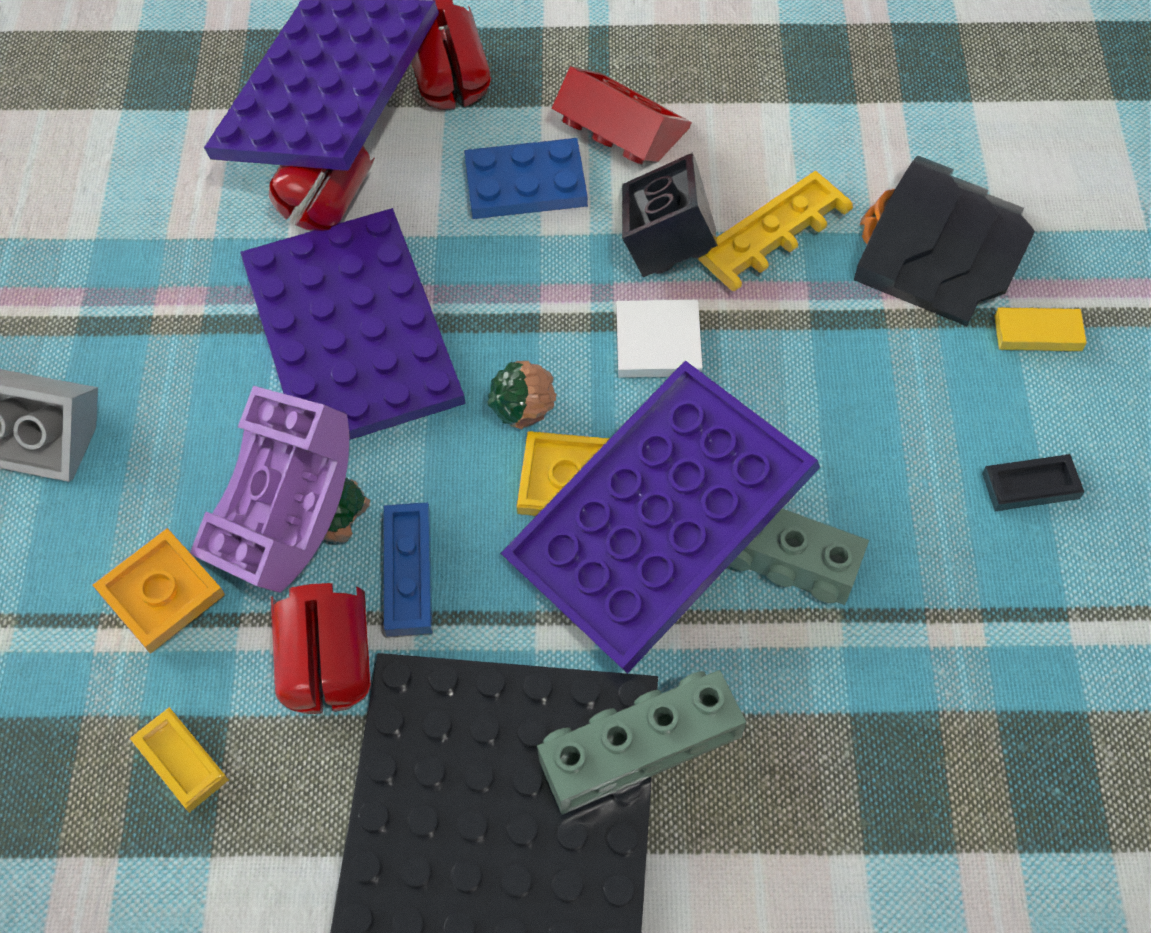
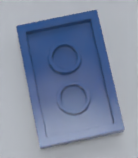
M578 138L464 150L472 219L588 207V196Z

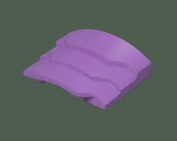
M253 386L238 428L243 429L244 432L233 475L213 513L205 511L190 554L255 586L281 593L311 560L322 543L336 513L348 466L347 414L326 405Z

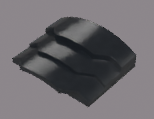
M917 155L907 168L888 201L857 265L854 281L968 326L979 302L1006 294L1035 230L1022 216L1024 207L987 194L988 189L952 176L954 169Z

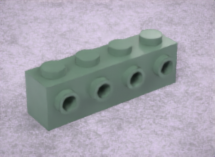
M781 509L729 566L737 570H752L763 574L770 581L780 586H795L811 592L813 597L822 602H837L845 605L869 540Z
M717 670L708 675L704 671L693 673L682 679L677 688L665 693H661L660 690L647 692L635 700L634 706L619 712L614 708L607 709L594 715L589 720L590 724L574 731L568 727L562 728L547 735L543 740L544 743L537 746L538 757L561 814H565L742 738L746 720L721 671Z

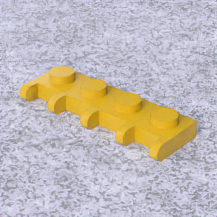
M815 170L717 237L718 246L712 248L704 256L699 257L698 260L731 291H736L742 287V282L737 276L741 272L752 266L756 271L762 273L769 268V263L765 258L767 254L780 245L786 251L792 252L798 248V241L794 237L796 234L808 226H811L817 232H821L827 227V221L823 217L834 208L842 214H847L853 209V204L848 197Z

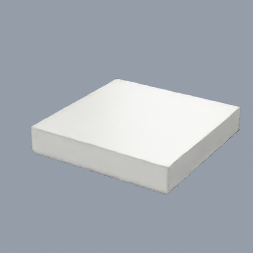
M698 300L616 301L618 378L669 377L685 360L702 372Z

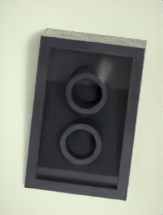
M693 152L622 184V239L643 277L653 273H664L670 270L676 263L690 257H702L712 248L718 246L715 223Z

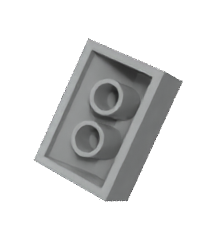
M0 369V468L68 482L73 480L96 429L98 387Z

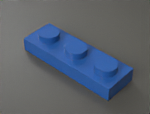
M428 502L384 505V631L386 637L433 634L431 532Z

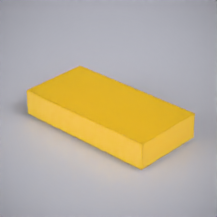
M998 307L994 315L999 350L1083 351L1087 344L1081 309Z
M170 707L130 738L189 813L229 781Z

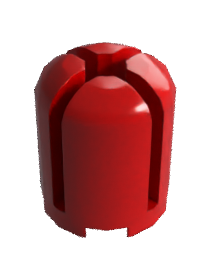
M435 0L439 14L411 61L418 88L423 100L430 106L441 110H454L452 68L463 105L467 107L476 103L487 93L491 81V72L470 7L468 6V11L462 6L454 5L453 0Z
M362 146L349 170L280 165L270 181L269 198L276 211L287 220L295 207L299 206L320 173L323 172L324 174L296 220L295 226L307 231L330 230L332 226L341 222L358 189L370 171L375 158L370 160L369 153Z
M333 583L307 584L289 588L290 597L278 602L273 596L271 597L275 694L279 702L285 707L304 714L323 713L324 693L326 703L332 705V710L337 712L350 709L367 696L371 682L365 591L356 586L357 595H352L348 593H334Z

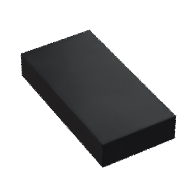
M1070 454L986 466L982 472L995 512L1078 500L1084 494V489Z

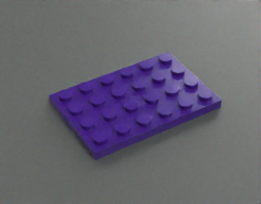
M301 0L204 146L210 160L349 170L437 18L439 12L435 0Z
M393 208L338 223L332 226L330 230H314L240 252L283 393L323 404L347 414L349 440L466 404L463 390Z
M685 360L500 554L628 674L820 469V465L816 458Z

